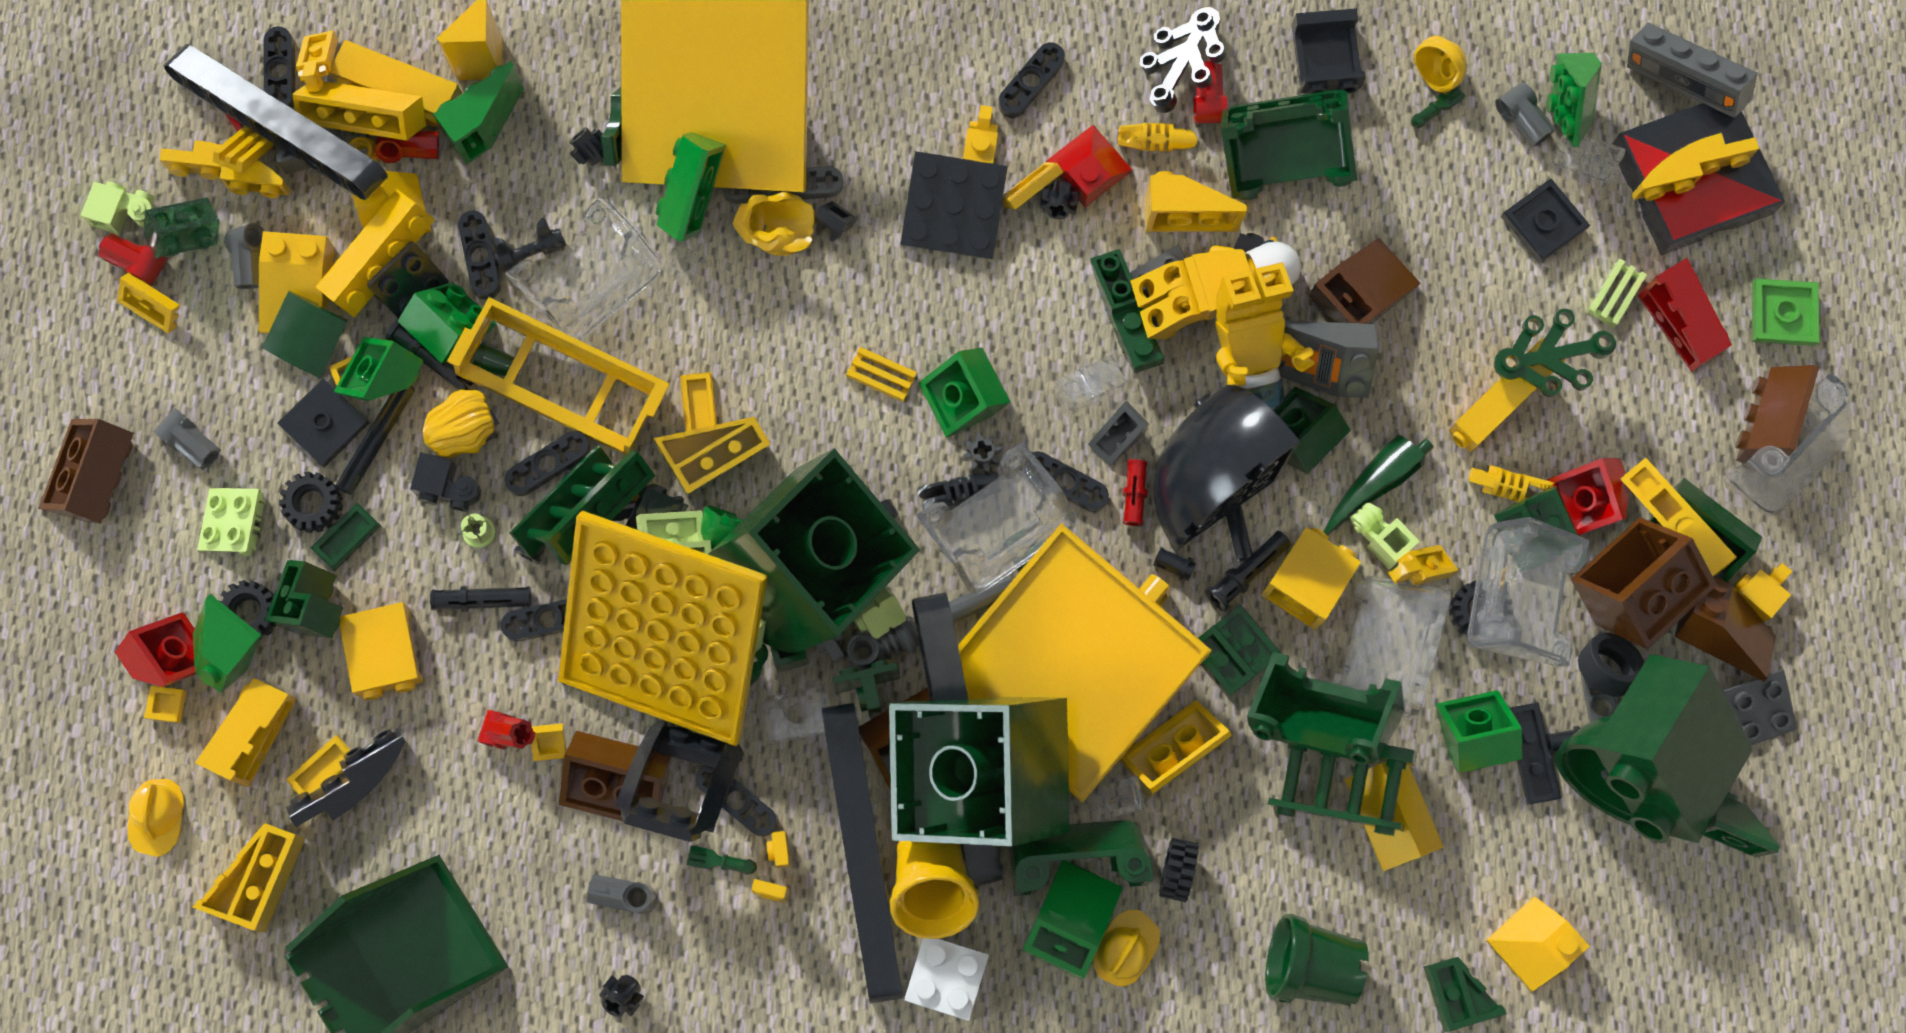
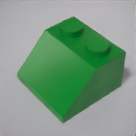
M983 347L958 351L918 382L946 438L992 417L1011 403Z
M1499 690L1436 703L1448 754L1459 773L1522 759V728Z

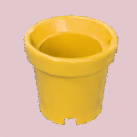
M900 841L896 849V885L889 900L890 912L895 924L905 933L921 939H940L955 935L967 928L977 916L980 901L978 890L975 888L973 880L968 877L961 844Z

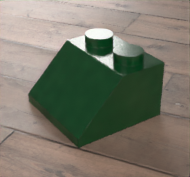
M1296 386L1273 410L1300 441L1287 464L1306 474L1316 467L1351 431L1335 404Z

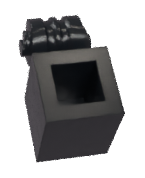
M420 452L410 490L416 496H419L418 501L430 505H437L438 501L450 502V508L468 512L469 506L476 504L482 494L480 486L471 477L464 476L459 478L456 483H453L457 465L452 459Z

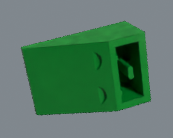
M1559 53L1556 55L1555 64L1550 69V80L1553 86L1552 94H1548L1546 100L1547 112L1552 115L1555 123L1558 124L1563 135L1567 137L1573 147L1579 146L1594 123L1602 63L1594 53Z
M512 61L506 65L497 66L487 78L479 83H472L464 90L463 94L454 100L444 102L439 106L438 111L433 113L445 138L466 165L492 148L524 90Z
M1062 860L1021 951L1077 978L1085 979L1123 887L1066 860Z

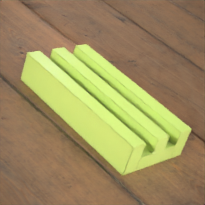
M1622 259L1616 262L1587 313L1613 328L1619 323L1647 276L1642 271L1641 273L1635 271L1636 268L1632 265L1626 266L1624 264L1625 261ZM1619 271L1625 273L1603 311H1599L1597 308ZM1632 277L1635 279L1633 285L1614 317H1609L1610 311Z

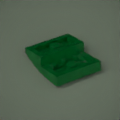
M289 290L262 348L287 363L321 378L348 320L319 307L318 303Z
M1557 486L1537 493L1494 514L1520 573L1551 562L1553 557L1583 545Z
M1241 604L1198 637L1200 641L1212 650L1203 663L1230 696L1268 666L1273 652L1283 654Z

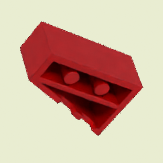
M1688 258L1657 275L1639 293V299L1691 372L1721 355L1732 346L1728 333L1723 328Z

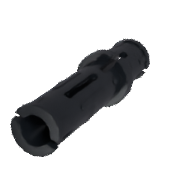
M461 586L460 589L455 590L432 589L430 592V605L432 611L439 609H461V612H469L470 608L531 607V588L527 586L519 588L469 589L468 586Z

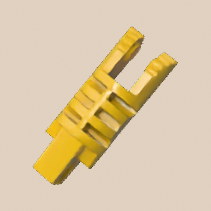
M1163 123L1120 125L1117 138L1118 145L1140 149L1141 151L1172 152V148L1192 149L1198 141L1196 133L1192 130L1174 128V124Z
M1492 465L1489 466L1488 471L1471 467L1468 476L1470 482L1483 485V493L1515 502H1520L1530 497L1526 495L1528 485L1535 486L1541 490H1547L1554 485V482Z

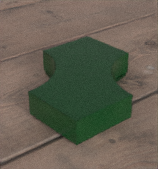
M621 87L610 95V118L607 128L601 136L605 166H616L622 160Z

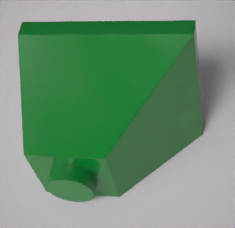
M363 336L334 392L338 395L370 401L408 389L418 378L420 366L424 360L394 341Z
M211 594L204 601L193 632L195 673L200 679L221 694L248 670L261 634Z

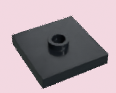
M1551 178L1501 215V218L1539 264L1591 226Z
M324 378L277 422L323 468L370 424L342 395L336 394L334 392L335 389Z

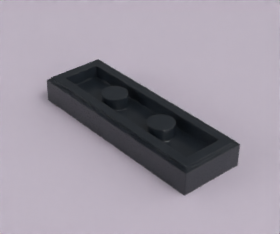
M1539 702L1509 707L1522 728V759L1517 760L1527 805L1561 799Z

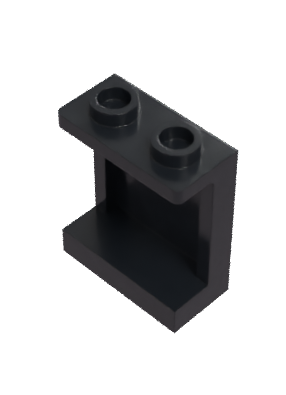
M1357 8L1295 14L1291 26L1301 94L1330 90H1344L1349 94L1362 88L1366 74L1365 71H1361L1355 26L1358 22Z

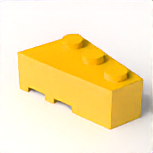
M754 416L653 438L654 443L685 494L692 492L771 444Z
M253 678L250 683L243 687L238 701L195 764L230 781L249 787L292 709L296 698Z
M264 823L236 855L235 861L223 874L218 876L214 881L215 884L192 908L250 930L266 933L306 838Z

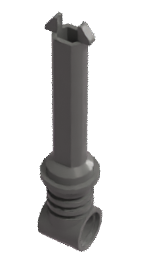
M1007 576L1002 577L950 601L953 623L990 607L1016 576L1009 579ZM907 615L905 622L895 628L890 627L889 632L877 639L873 638L870 633H861L852 637L847 644L849 665L851 667H858V670L861 671L872 668L871 664L876 661L885 660V656L891 659L892 653L895 656L899 655L900 649L903 653L906 651L915 652L916 647L919 646L914 618ZM862 647L869 648L872 651L871 656L864 660L854 655L856 650Z

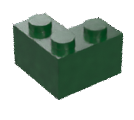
M287 560L265 621L295 634L333 638L335 631L340 625V616L344 608L328 601L333 593V584L337 575L305 561Z

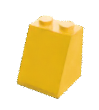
M1306 526L1261 596L1313 630H1316L1329 616L1361 561L1355 558L1356 554L1351 549L1342 545L1338 547L1328 541L1329 537L1323 531L1317 528H1312L1311 530Z

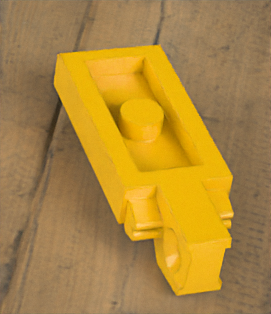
M334 30L304 36L296 69L300 81H305L308 93L320 91L323 86L322 76L329 75V71H331L338 43Z
M980 105L978 122L970 121V126L967 129L963 159L994 164L998 125L991 124L993 107Z
M1440 544L1408 551L1397 560L1399 565L1388 572L1395 584L1403 583L1409 579L1413 585H1421L1451 578L1459 570Z

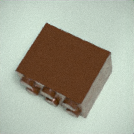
M1641 517L1633 522L1571 579L1597 626L1646 649H1649L1717 586L1693 538Z

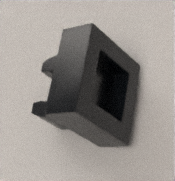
M831 201L820 206L815 217L821 220L816 226V231L820 233L828 225L833 230L829 239L833 242L839 239L843 232L853 227L857 217Z

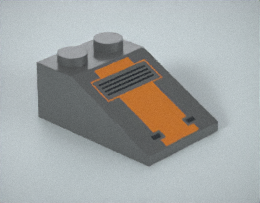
M1285 321L1284 333L1290 334L1304 348H1312L1313 355L1309 358L1315 364L1304 372H1300L1294 367L1292 358L1287 354L1281 357V363L1278 367L1280 377L1337 397L1369 398L1379 350L1375 324Z

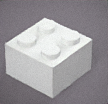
M923 939L904 1001L969 1021L989 955L941 939Z

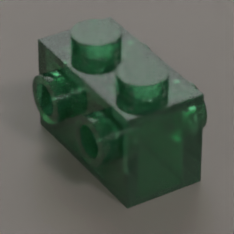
M208 197L145 210L143 235L155 258L175 256L182 252L206 249L217 245L220 220Z

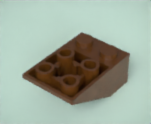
M1378 238L1340 263L1315 283L1309 297L1333 323L1373 324L1421 283L1385 243Z

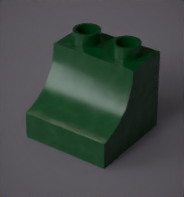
M1003 697L975 700L889 703L892 841L1016 846L1070 833L1067 698Z

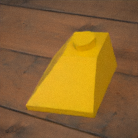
M386 171L388 178L366 200H362L352 194L363 229L396 189L426 211L416 173ZM431 226L425 233L432 232Z
M1536 897L1529 900L1486 940L1531 992L1566 969L1590 947L1566 919Z

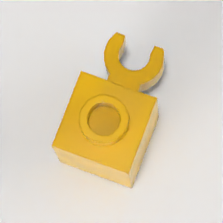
M1781 563L1778 567H1774L1768 575L1761 569L1751 575L1746 572L1737 580L1734 587L1765 622L1771 619L1791 596L1780 585L1788 578L1792 570L1784 563Z

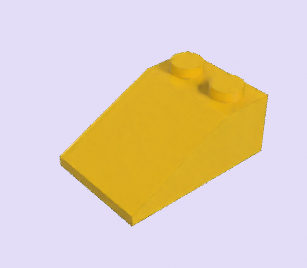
M1161 171L1155 175H1150L1145 194V232H1239L1247 211V205L1184 175H1174L1170 171Z
M263 231L259 257L260 333H269L289 290L318 303L319 307L327 310L328 297L316 288V285L331 269L334 262L335 247L327 236Z

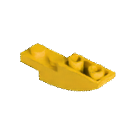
M1722 133L1681 148L1663 160L1648 174L1632 193L1633 200L1645 198L1646 201H1651L1662 197L1666 192L1674 190L1677 194L1684 193L1695 187L1694 184L1703 175L1714 173L1727 165L1737 168L1748 164L1750 158L1759 150L1756 137L1725 144Z
M195 140L193 152L161 149L159 160L173 175L187 177L189 173H194L210 180L220 179L230 192L238 195H247L248 191L260 192L262 196L268 198H279V195L290 196L291 190L284 180L259 160L254 162L243 173L214 163L213 152L221 146L219 144Z
M1644 458L1621 478L1625 485L1663 527L1693 538L1713 577L1737 558L1647 458Z

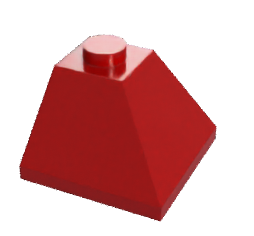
M1094 125L1046 160V162L1058 163L1063 171L1058 177L1061 181L1070 183L1073 187V192L1080 193L1079 201L1085 208L1133 171Z
M1601 458L1547 479L1550 482H1554L1553 487H1558L1579 536L1626 519L1630 489L1621 480L1626 474L1621 458Z
M184 612L129 631L115 651V654L132 679L165 687L196 675L193 648V632L195 628Z

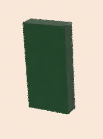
M357 502L310 548L333 571H336L381 525Z

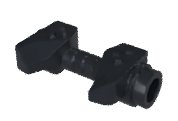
M541 218L536 225L535 241L515 249L513 244H509L501 238L493 237L492 244L496 251L494 254L502 272L504 273L516 268L519 265V261L540 252L550 254L566 246L560 229L550 230L546 219Z

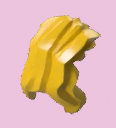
M781 192L771 196L753 195L747 204L742 203L732 224L746 243L753 244L772 255L789 256L803 251L812 245L816 217L812 204L804 202L801 197L792 193Z
M477 390L455 391L444 403L433 408L427 414L423 427V439L425 444L434 450L437 456L452 458L460 456L461 453L480 452L487 437L494 432L495 427L493 417L489 412L491 409L485 403L487 400L485 394Z

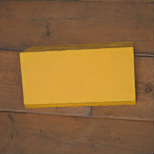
M476 0L436 38L454 76L458 80H484L494 68L503 65V38L487 0Z
M1195 700L1133 745L1120 761L1149 798L1227 741L1232 734L1219 720Z
M1386 762L1368 769L1360 812L1362 816L1380 819L1389 767H1386ZM1409 765L1406 766V770H1402L1393 820L1405 825L1404 832L1395 830L1394 836L1374 833L1375 826L1363 824L1382 871L1444 848ZM1353 775L1344 779L1349 792L1351 791Z

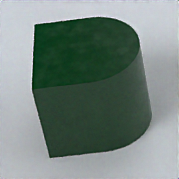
M833 448L799 466L790 473L708 555L768 575L761 619L766 621L762 642L781 651L799 652L838 637L920 549L838 451Z

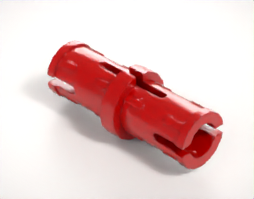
M1139 459L1127 461L1126 487L1123 488L1122 496L1125 497L1124 525L1143 526L1144 499L1148 497V490L1145 489L1147 461Z

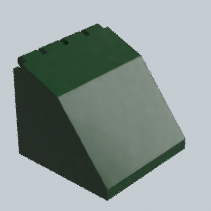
M440 855L341 895L285 947L288 954L284 957L296 978L305 973H308L310 978L300 982V985L312 1005L317 1006L325 1001L326 1006L318 1010L317 1013L329 1033H337L341 1030L343 1033H411L509 967Z

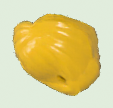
M1435 35L1428 37L1418 45L1414 52V64L1427 85L1436 92L1445 94L1462 83L1466 74L1467 61L1463 50L1456 43L1447 40L1443 36Z

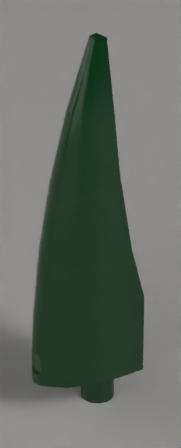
M1396 435L1356 478L1334 510L1323 532L1328 536L1366 503H1371L1407 481L1424 466L1425 455L1434 448L1432 443L1428 439H1424L1415 446L1404 436Z

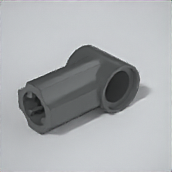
M1521 82L1495 100L1497 111L1500 114H1504L1502 117L1507 122L1513 121L1532 147L1540 144L1555 132L1556 128L1537 106V97L1532 88L1526 83Z
M256 223L231 229L224 238L225 247L232 254L234 286L237 289L259 288V257L263 231L265 230Z
M176 408L153 430L174 450L178 449L187 459L202 470L210 466L218 458L221 451L219 447L196 429L197 426Z
M593 874L587 891V903L637 914H647L655 908L657 894L652 887L641 882H631ZM643 889L647 894V900L643 906L635 907L632 897L636 891Z

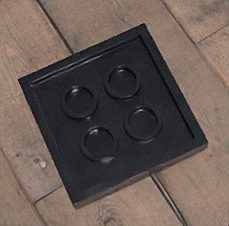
M915 151L900 245L993 260L1008 166Z

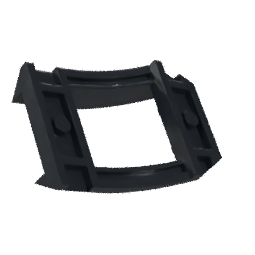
M660 720L649 728L638 747L617 798L616 806L621 808V818L626 825L692 842L700 839L704 831L714 833L720 811L737 772L738 765L743 760L744 752L739 743L737 746H733L709 736L691 733L682 727L667 726L668 721ZM655 753L715 768L699 813L683 806L675 807L664 804L654 798L637 796Z

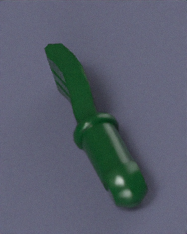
M1457 87L1445 94L1440 93L1437 96L1436 102H1430L1428 107L1412 117L1411 125L1414 128L1423 127L1434 116L1440 115L1441 110L1451 109L1462 101L1466 95Z
M690 845L689 859H687L686 865L704 869H713L716 866H721V870L727 869L742 872L745 875L753 874L757 870V864L751 859L731 857L728 854H724L721 857L714 850Z

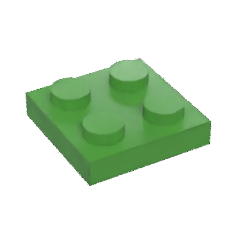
M1756 278L1752 282V342L1816 346L1820 343L1819 283Z

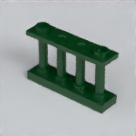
M596 446L509 534L528 557H532L545 543L560 564L568 565L572 561L576 516L581 511H585L611 521L656 475L638 451L631 450L617 465H614L601 446Z
M1288 744L1287 748L1290 749L1282 798L1281 800L1273 798L1268 800V805L1276 807V814L1295 817L1297 811L1375 826L1374 833L1394 836L1395 830L1404 832L1405 825L1393 820L1402 770H1406L1407 765L1415 766L1417 758L1415 750L1386 745L1378 760L1387 761L1386 767H1389L1380 819L1360 815L1369 764L1361 765L1355 763L1347 812L1327 809L1336 758L1340 757L1320 752L1323 758L1314 806L1294 803L1303 752H1307V748Z

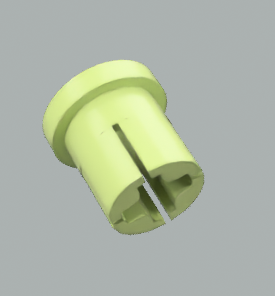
M469 514L470 517L467 515L461 522V531L466 543L474 548H484L491 544L496 532L493 523L488 518L479 514ZM475 524H479L481 526L479 528V537L477 535H474L473 533V526Z

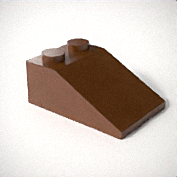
M1713 577L1717 586L1678 621L1674 637L1765 682L1769 674L1776 635L1734 586L1726 583L1721 578Z

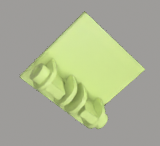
M210 488L197 550L239 552V555L252 557V552L257 549L256 543L258 535L252 534V532H260V528L254 526V523H262V519L259 517H262L263 507L266 504V500L263 499L264 493H261V489Z

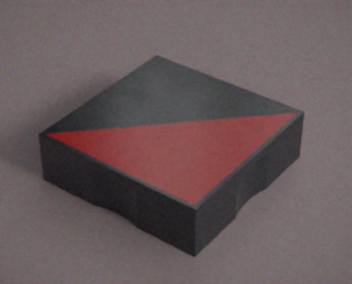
M1701 103L1621 132L1610 145V148L1627 185L1634 192L1648 174L1663 160L1693 142L1722 133L1725 144L1754 138L1742 111L1736 118H1733ZM1760 148L1750 158L1748 164L1737 168L1727 165L1714 173L1703 175L1694 184L1695 187L1687 192L1677 194L1674 190L1666 192L1662 197L1655 200L1646 201L1645 198L1638 199L1642 217L1660 255L1697 243L1715 232L1735 229L1773 215L1785 203Z

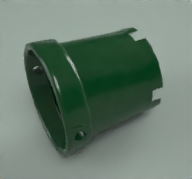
M1292 913L1284 914L1276 925L1268 949L1265 985L1269 999L1289 1004L1294 999L1336 1003L1346 1006L1356 1004L1363 992L1367 978V972L1361 971L1360 961H1369L1367 944L1364 940L1351 938L1311 925L1304 917Z

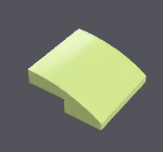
M702 510L639 514L636 516L637 530L705 554H709L712 551L710 540L704 541L701 534Z

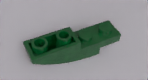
M1120 249L1090 258L1096 283L1122 353L1126 354L1134 374L1164 364V356L1157 340L1147 338L1140 314L1143 308L1137 305L1131 285L1133 278Z

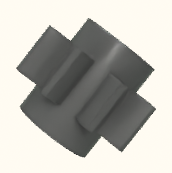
M977 433L976 440L973 443L970 441L965 442V447L971 452L963 455V461L971 460V472L980 468L986 474L991 464L999 467L1000 460L994 455L1002 452V446L994 447L993 435L986 439L982 438L980 433ZM979 448H983L984 452L988 453L986 459H982L981 455L977 454Z

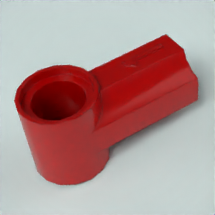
M1204 61L1205 67L1209 69L1212 75V82L1206 88H1198L1195 85L1196 96L1194 97L1193 112L1196 116H1194V123L1221 124L1222 112L1228 109L1227 96L1223 95L1222 64ZM1206 75L1199 77L1198 80L1203 79Z
M420 130L407 141L377 136L374 152L377 158L385 163H396L402 157L438 159L439 133L437 131Z
M112 232L108 236H104L99 245L98 256L101 259L125 270L126 273L129 272L141 281H145L149 286H153L168 261L167 257L146 245L140 247Z
M487 710L477 742L491 747L494 745L495 748L505 750L506 747L523 749L526 745L533 743L535 732L532 729L531 722L525 719Z

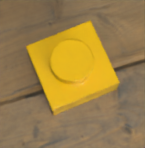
M150 686L144 718L181 724L187 691Z
M563 723L532 726L535 732V737L531 744L533 761L563 759L567 750Z
M785 831L773 832L772 841H767L769 861H775L777 868L791 867L787 833Z

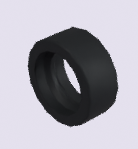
M1599 633L1593 637L1581 650L1578 657L1579 670L1584 679L1594 689L1613 697L1626 694L1644 664V659L1639 650L1630 641L1613 633ZM1599 654L1613 659L1621 667L1624 675L1610 670L1602 662Z

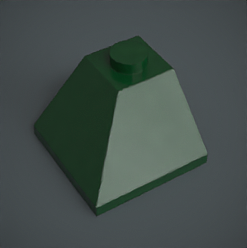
M1728 792L1703 836L1753 857L1778 853L1780 845L1748 805L1737 801L1738 797Z

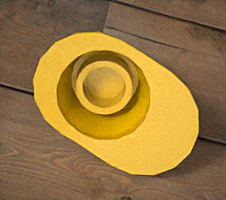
M170 779L148 780L142 783L131 797L127 830L128 840L135 851L160 857L171 851L178 842L181 832L184 795L180 786Z
M1127 910L1118 914L1105 931L1094 956L1093 966L1097 975L1115 986H1127L1136 982L1158 949L1160 943V930L1158 926L1140 910Z

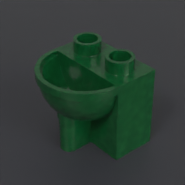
M1650 654L1611 716L1589 722L1571 737L1565 739L1555 755V762L1563 779L1578 795L1605 814L1631 825L1641 836L1657 843H1665L1670 836L1699 843L1753 749L1710 666ZM1601 771H1606L1608 775L1606 781L1603 779Z

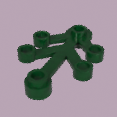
M1564 308L1554 315L1553 325L1537 351L1524 354L1532 337L1537 336L1544 328L1542 318L1537 315H1531L1523 322L1522 332L1513 347L1499 351L1494 358L1493 365L1496 373L1503 379L1514 380L1520 377L1540 389L1544 396L1554 397L1562 389L1561 380L1556 376L1545 378L1531 369L1530 366L1540 364L1569 381L1576 390L1583 391L1592 384V373L1586 369L1576 370L1560 360L1590 354L1596 359H1605L1615 350L1616 340L1611 333L1598 331L1589 340L1555 347L1563 332L1570 328L1575 321L1574 313ZM1559 316H1566L1568 324L1562 323L1559 320ZM1528 322L1536 323L1538 330H1531ZM1599 339H1605L1608 342V347H1602ZM1506 359H1513L1516 367H1509ZM1577 376H1584L1586 378L1587 383L1580 384L1577 380ZM1546 382L1553 383L1556 387V390H1548L1546 387Z

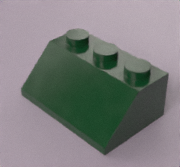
M1683 478L1674 489L1737 557L1714 576L1721 578L1727 583L1757 552L1762 536L1687 479ZM1653 515L1648 519V521L1661 525Z

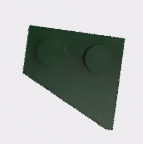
M1459 957L1423 966L1444 1032H1450L1507 1014L1505 1008L1502 1005H1497L1486 993L1485 990L1487 988L1479 979L1474 978L1470 974L1469 968Z

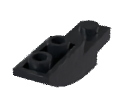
M398 728L393 731L391 729L385 730L376 735L373 739L374 742L362 748L359 746L351 749L343 756L344 759L339 762L344 772L343 775L330 776L320 784V788L312 793L304 792L290 801L291 805L287 806L286 809L294 826L298 827L325 810L333 821L364 799L388 773L406 742Z

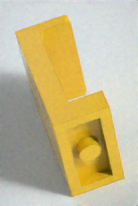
M400 602L340 616V631L353 694L363 697V700H374L383 697L384 691L395 689L396 693L409 692L416 689L415 684L424 682L423 676L418 671L409 620H412L410 608L405 603Z

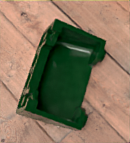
M1330 90L1235 105L1223 110L1221 134L1233 199H1255L1258 197V193L1263 190L1264 185L1325 176L1327 182L1341 187L1358 180L1349 102L1346 91Z
M1273 652L1247 715L1248 725L1253 734L1261 740H1275L1351 759L1361 765L1376 762L1400 724L1404 713L1402 682L1385 678L1380 689H1377V685L1370 684L1367 691H1362L1308 678L1306 668L1300 667L1296 671L1288 665L1289 655Z
M1127 820L1070 824V833L1010 846L1014 896L1031 895V891L1041 889L1046 885L1050 873L1049 861L1110 857L1111 872H1118L1123 879L1128 881L1129 887L1146 886L1153 881L1152 864L1140 828L1135 823Z

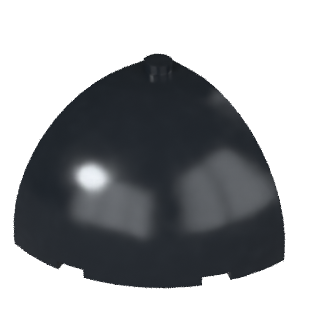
M1225 385L1213 395L1206 394L1194 404L1196 409L1178 426L1160 455L1154 476V503L1160 525L1176 551L1226 517L1231 511L1243 505L1277 481L1300 442L1269 406L1242 387Z

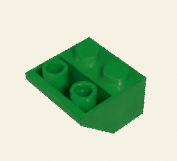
M451 282L414 293L398 322L442 364L447 362L464 328L472 329L483 308L469 298L462 287ZM492 320L485 335L497 324L495 321Z

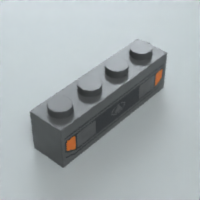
M1647 23L1630 41L1627 68L1733 118H1736L1753 98L1758 73L1651 23Z

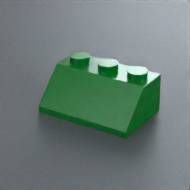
M692 132L682 135L674 145L673 156H676L673 168H669L665 176L664 185L667 186L664 198L661 197L656 207V215L659 216L656 225L680 242L690 239L701 232L726 144Z

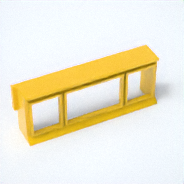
M490 297L487 299L472 329L464 328L447 360L448 363L454 365L456 375L569 429L581 432L586 437L624 455H627L633 449L648 417H654L670 383ZM492 320L526 336L504 379L470 363ZM535 341L607 375L585 418L513 384ZM616 380L649 395L628 438L595 423Z

